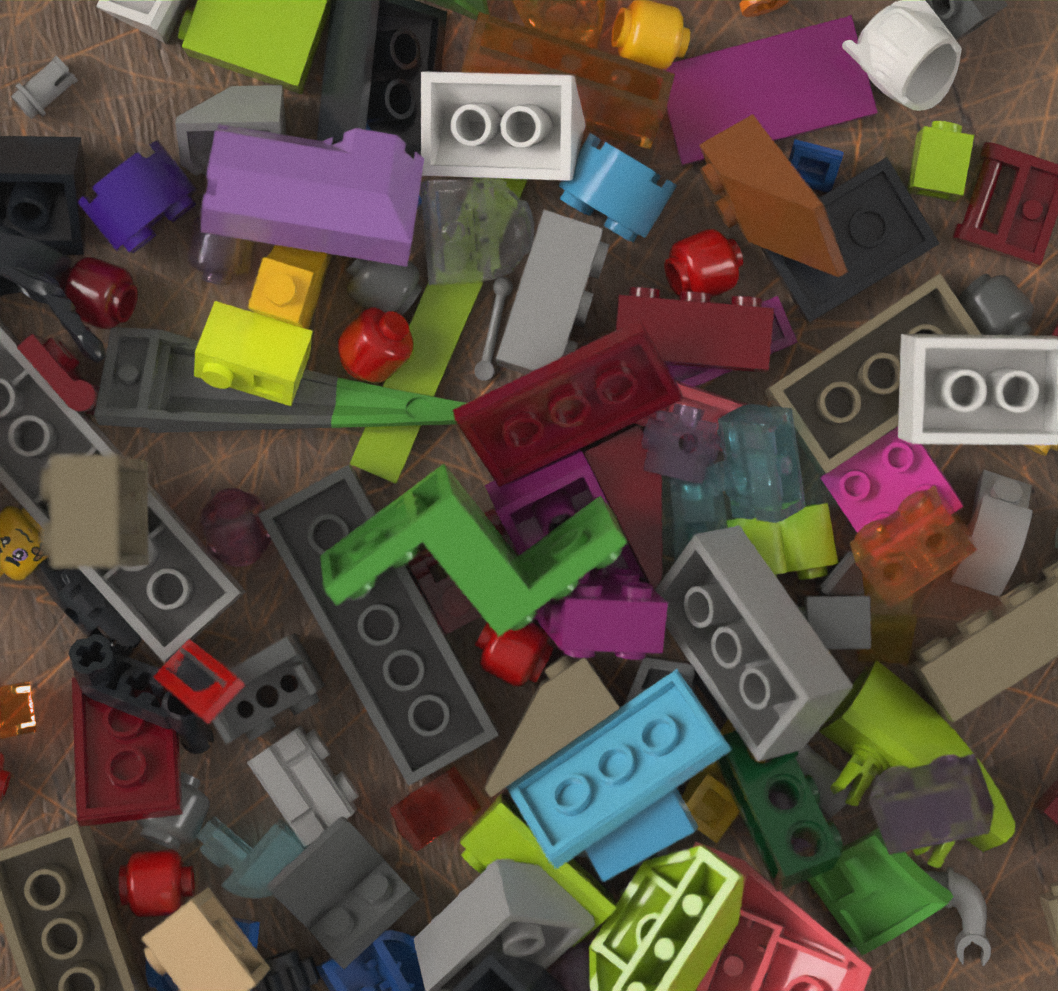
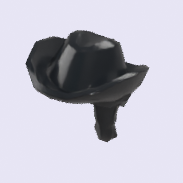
M0 226V297L21 292L36 302L48 304L83 356L95 363L104 359L106 354L103 342L95 334L91 333L89 327L82 323L81 316L75 311L74 303L67 298L59 282L55 279V277L71 266V260L55 248L32 238L24 237L22 233L15 229Z

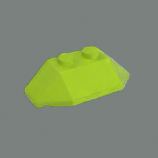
M698 846L686 851L643 861L617 902V909L607 918L589 946L590 991H695L739 923L745 876L706 846Z

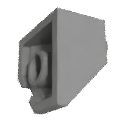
M231 86L177 116L176 130L181 165L196 176L202 173L207 177L214 134L218 124L286 135L283 86Z

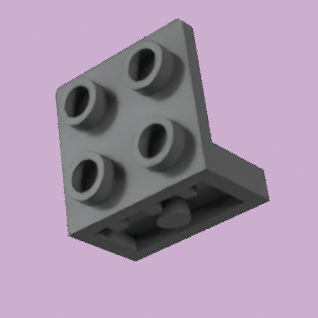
M345 817L338 818L329 828L324 830L314 842L290 864L286 865L267 885L269 891L309 929L343 969L420 899Z

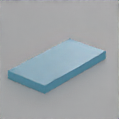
M676 669L620 707L619 710L506 786L549 862L557 869L722 757L731 748L683 676Z

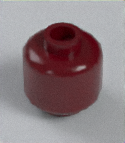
M84 257L76 262L73 268H68L64 271L59 281L60 287L65 292L67 298L74 303L75 311L81 316L82 323L103 330L112 329L119 323L126 322L135 310L138 300V289L133 284L129 271L122 266L96 257Z

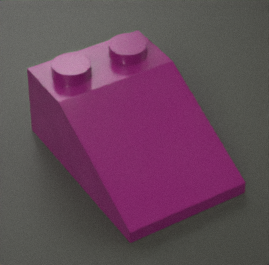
M581 449L501 487L497 485L495 480L485 485L493 506L519 555L600 495L608 504ZM628 542L621 547V553L612 563L600 569L594 567L590 570V575H608L610 569H629L637 571L639 577L646 581Z

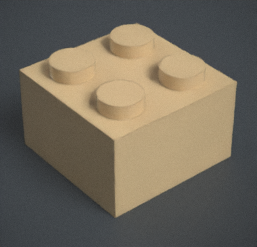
M209 887L141 938L148 946L144 949V954L149 963L159 974L164 975L168 973L179 987L178 991H249L270 970L268 964Z

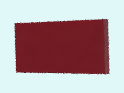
M641 319L454 409L453 414L461 431L497 485L501 487L682 400L683 396Z

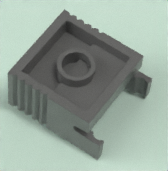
M296 633L281 639L229 670L245 686L212 721L225 744L230 743L244 733L249 741H252L276 727L272 717L290 708L295 716L320 701L316 692L326 685ZM288 674L294 675L297 678V689L287 687L285 678ZM264 685H271L277 690L279 697L276 704L270 705L263 701L261 690ZM244 700L252 703L254 707L252 715L243 712L242 702Z

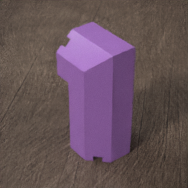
M218 124L209 159L206 178L208 179L207 193L204 194L200 232L407 267L424 158L416 151L414 159L405 152L406 143L397 135L357 128L344 132L343 141L332 145L333 137L324 141H317Z

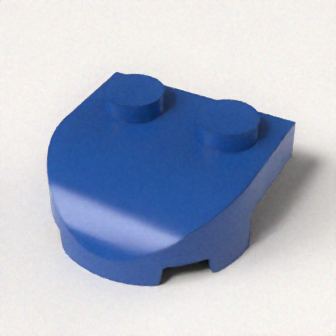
M394 930L383 932L345 969L332 957L316 966L329 991H425L414 944L416 936Z

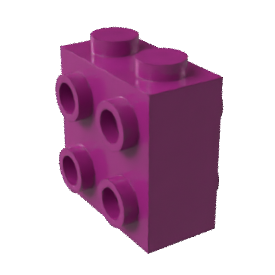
M615 568L610 569L608 575H590V571H588L579 578L578 585L567 596L558 600L552 598L536 610L537 613L534 619H538V623L568 656L591 658L595 656V651L614 652L615 656L623 659L640 660L645 658L646 653H663L668 602L653 589L652 585L648 584L642 577H639L637 571Z

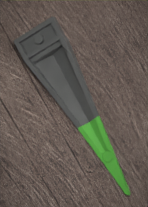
M114 327L110 331L94 416L98 425L149 428L150 433L457 424L453 410L466 403L386 388L305 369L292 406H288L230 387L226 389L215 388L205 383L201 378L194 377L195 350L199 343L198 340L160 329Z

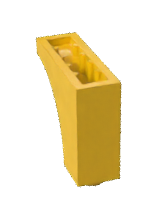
M275 245L267 257H263L248 308L254 313L309 330L332 254Z

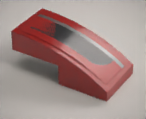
M189 639L153 676L168 692L181 700L195 715L207 724L245 686L232 672Z

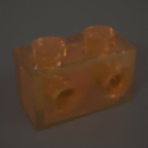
M936 485L925 492L917 491L910 494L900 503L897 511L882 521L874 520L866 524L858 531L855 539L850 542L855 563L890 608L977 551L970 530Z

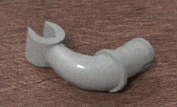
M947 867V872L925 871L954 896L945 907L951 908L953 906L957 908L962 918L963 931L956 936L954 943L958 959L962 964L964 963V949L973 941L974 944L982 947L980 960L982 966H984L990 959L991 946L985 935L987 905L980 889L967 877L954 872L951 867Z

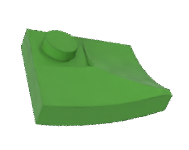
M884 825L843 846L840 850L842 855L832 870L807 879L861 955L878 948L911 929L946 906L954 897L948 889L931 878L906 854Z

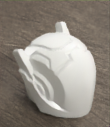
M901 0L892 3L878 12L869 21L859 36L858 44L851 40H847L842 44V48L868 74L869 79L876 87L894 101L917 111L934 107L948 93L959 67L962 50L956 39L925 0Z

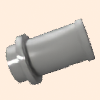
M55 56L48 65L23 86L20 83L16 84L17 91L11 98L32 120L37 114L43 117L46 114L44 108L78 80L73 73L69 72V68Z

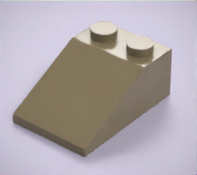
M564 653L544 667L548 677L543 679L538 685L486 779L484 789L490 797L620 709L586 658H573Z

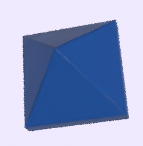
M794 139L788 160L811 189L828 193L832 191L844 152Z

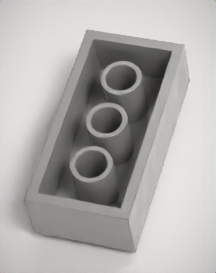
M740 526L695 534L655 589L668 602L667 629L758 762L802 750L854 687Z

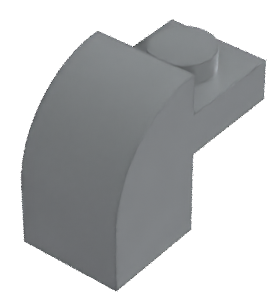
M983 470L977 482L971 519L957 545L951 582L1000 597L1016 567L1026 540L1033 510L1028 509L1032 485Z

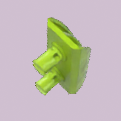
M876 660L871 666H866L852 683L854 687L819 730L820 733L852 755L837 780L830 786L832 793L835 795L844 790L854 779L845 803L858 806L875 776L879 775L935 816L920 841L912 849L913 853L918 856L927 852L936 842L927 862L928 865L935 868H941L944 859L959 836H962L982 852L1006 843L1015 833V821L1001 792L972 750L925 700L879 661Z

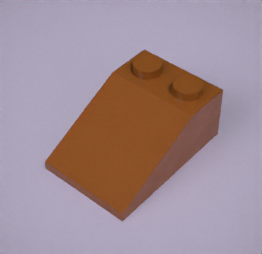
M753 114L699 145L707 164L700 168V171L712 193L720 195L721 199L715 201L714 205L729 229L736 225L748 242L836 277H840L848 272L823 204Z

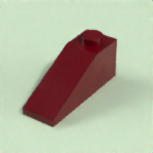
M636 425L583 452V455L612 509L648 584L652 585L653 589H656L663 580L662 470L657 461L665 456L653 432L650 430L643 434L639 425Z

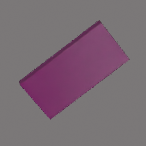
M852 15L673 62L664 71L655 70L681 167L705 161L699 145L752 114L774 142L876 116L878 112L868 74L842 48L843 42L847 40L858 44Z

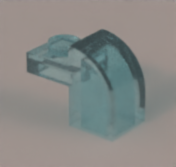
M215 816L196 835L203 843L199 848L200 851L212 863L220 868L228 864L234 869L221 886L227 891L245 898H263L273 895L267 888L268 883L308 847L302 845L294 831L280 818L253 849Z

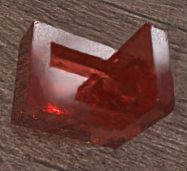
M454 766L410 792L390 808V813L395 819L397 830L401 836L409 841L415 851H419L435 838L477 814L482 808Z

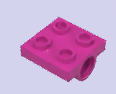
M898 426L829 473L820 477L877 562L964 506L924 444H912L898 438Z

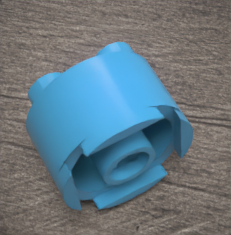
M589 133L579 150L573 180H561L558 185L564 189L560 200L585 215L591 216L596 209L608 216L603 226L628 241L634 243L638 235L646 238L677 185L666 179L662 188L656 185L661 177L659 174L607 142L604 143L601 150L596 149L601 139Z

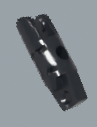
M51 556L38 564L33 571L53 601L87 637L93 634L102 635L110 640L113 651L128 657L133 651L132 648L135 649L141 642V637L78 567H51Z

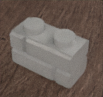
M300 725L253 757L247 764L302 845L306 847L315 841L338 818L345 817L347 819L352 816L358 809L353 800L358 798L359 794L343 771L335 776L324 759L331 753L319 734L314 729L306 733Z

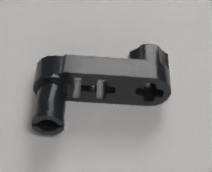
M93 634L88 638L78 639L71 646L68 655L72 662L74 676L84 695L165 729H174L180 734L182 746L189 753L200 754L209 750L210 745L208 741L214 742V734L209 724L195 715L181 700L168 692L153 678L160 669L113 651L110 640L102 635ZM147 684H150L153 694L142 692L138 698L135 697L133 693L135 688L143 690ZM158 698L163 699L161 706L159 704Z

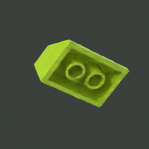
M503 793L496 798L460 839V844L466 848L461 856L480 874L486 870L489 864L500 859H512L518 863L539 865L593 916L595 926L573 944V947L617 909L614 895L574 858L557 869L549 862L520 810Z

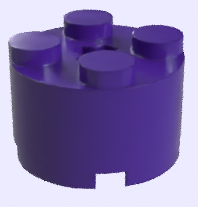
M159 140L149 144L155 152L153 155L146 159L145 156L142 157L137 152L95 184L92 189L98 197L93 201L86 196H82L78 201V204L116 252L125 248L128 253H136L157 236L151 229L165 217L174 223L197 205L191 198L197 188Z

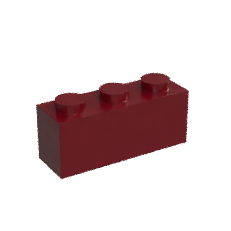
M630 287L629 296L619 295L617 299L615 331L641 319L666 365L765 373L769 370L774 308L762 307V298L732 296L731 304L711 303V294L684 291L680 293V300L660 298L659 289Z

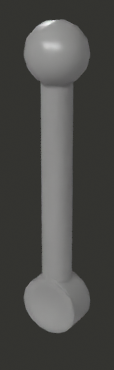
M506 277L497 278L493 284L496 297L482 361L478 362L474 368L476 377L482 381L490 380L494 375V367L491 362L506 296L513 290L511 280Z

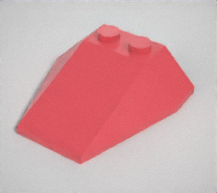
M695 841L693 848L706 846L745 876L739 923L695 991H864L872 971V967L781 890L776 891L774 885L745 860Z

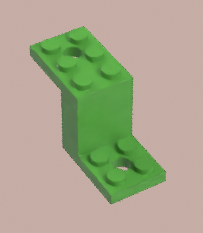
M443 464L321 554L320 559L324 590L338 605L348 597L357 599L368 592L376 583L375 577L391 565L394 568H398L406 564L416 555L419 550L418 545L423 542L500 637L509 629L516 631L526 626L535 617L536 610L550 599L558 600L567 596L576 588L579 578L594 567L600 569L612 563L619 556L621 547L627 544V541L612 509L600 495L517 556L448 467Z

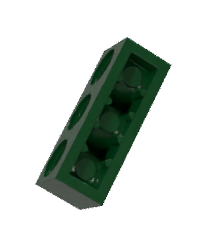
M737 730L722 735L731 750L717 759L716 763L776 891L832 870L842 855L840 852L843 847L842 839L836 825L831 820H825L818 806V803H820L819 790L811 775L803 774L796 759L798 751L770 758L771 761L768 763H758L748 755L747 749L749 748ZM781 793L786 795L790 799L793 808L789 810L776 808L770 802L769 794ZM803 839L809 842L814 849L815 855L811 857L798 855L791 846V840Z

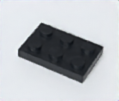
M886 157L818 198L823 204L848 271L846 274L836 277L763 247L761 249L806 323L809 324L940 243Z

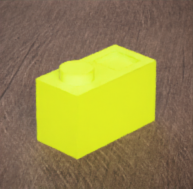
M215 301L195 350L194 377L201 378L205 383L215 388L226 389L230 387L292 406L310 357L313 331Z

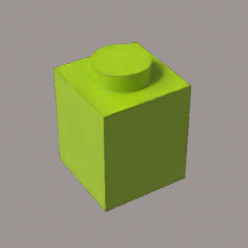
M932 121L931 127L924 126L916 136L907 185L908 192L910 194L954 202L964 195L974 135L961 133L962 126L952 122Z

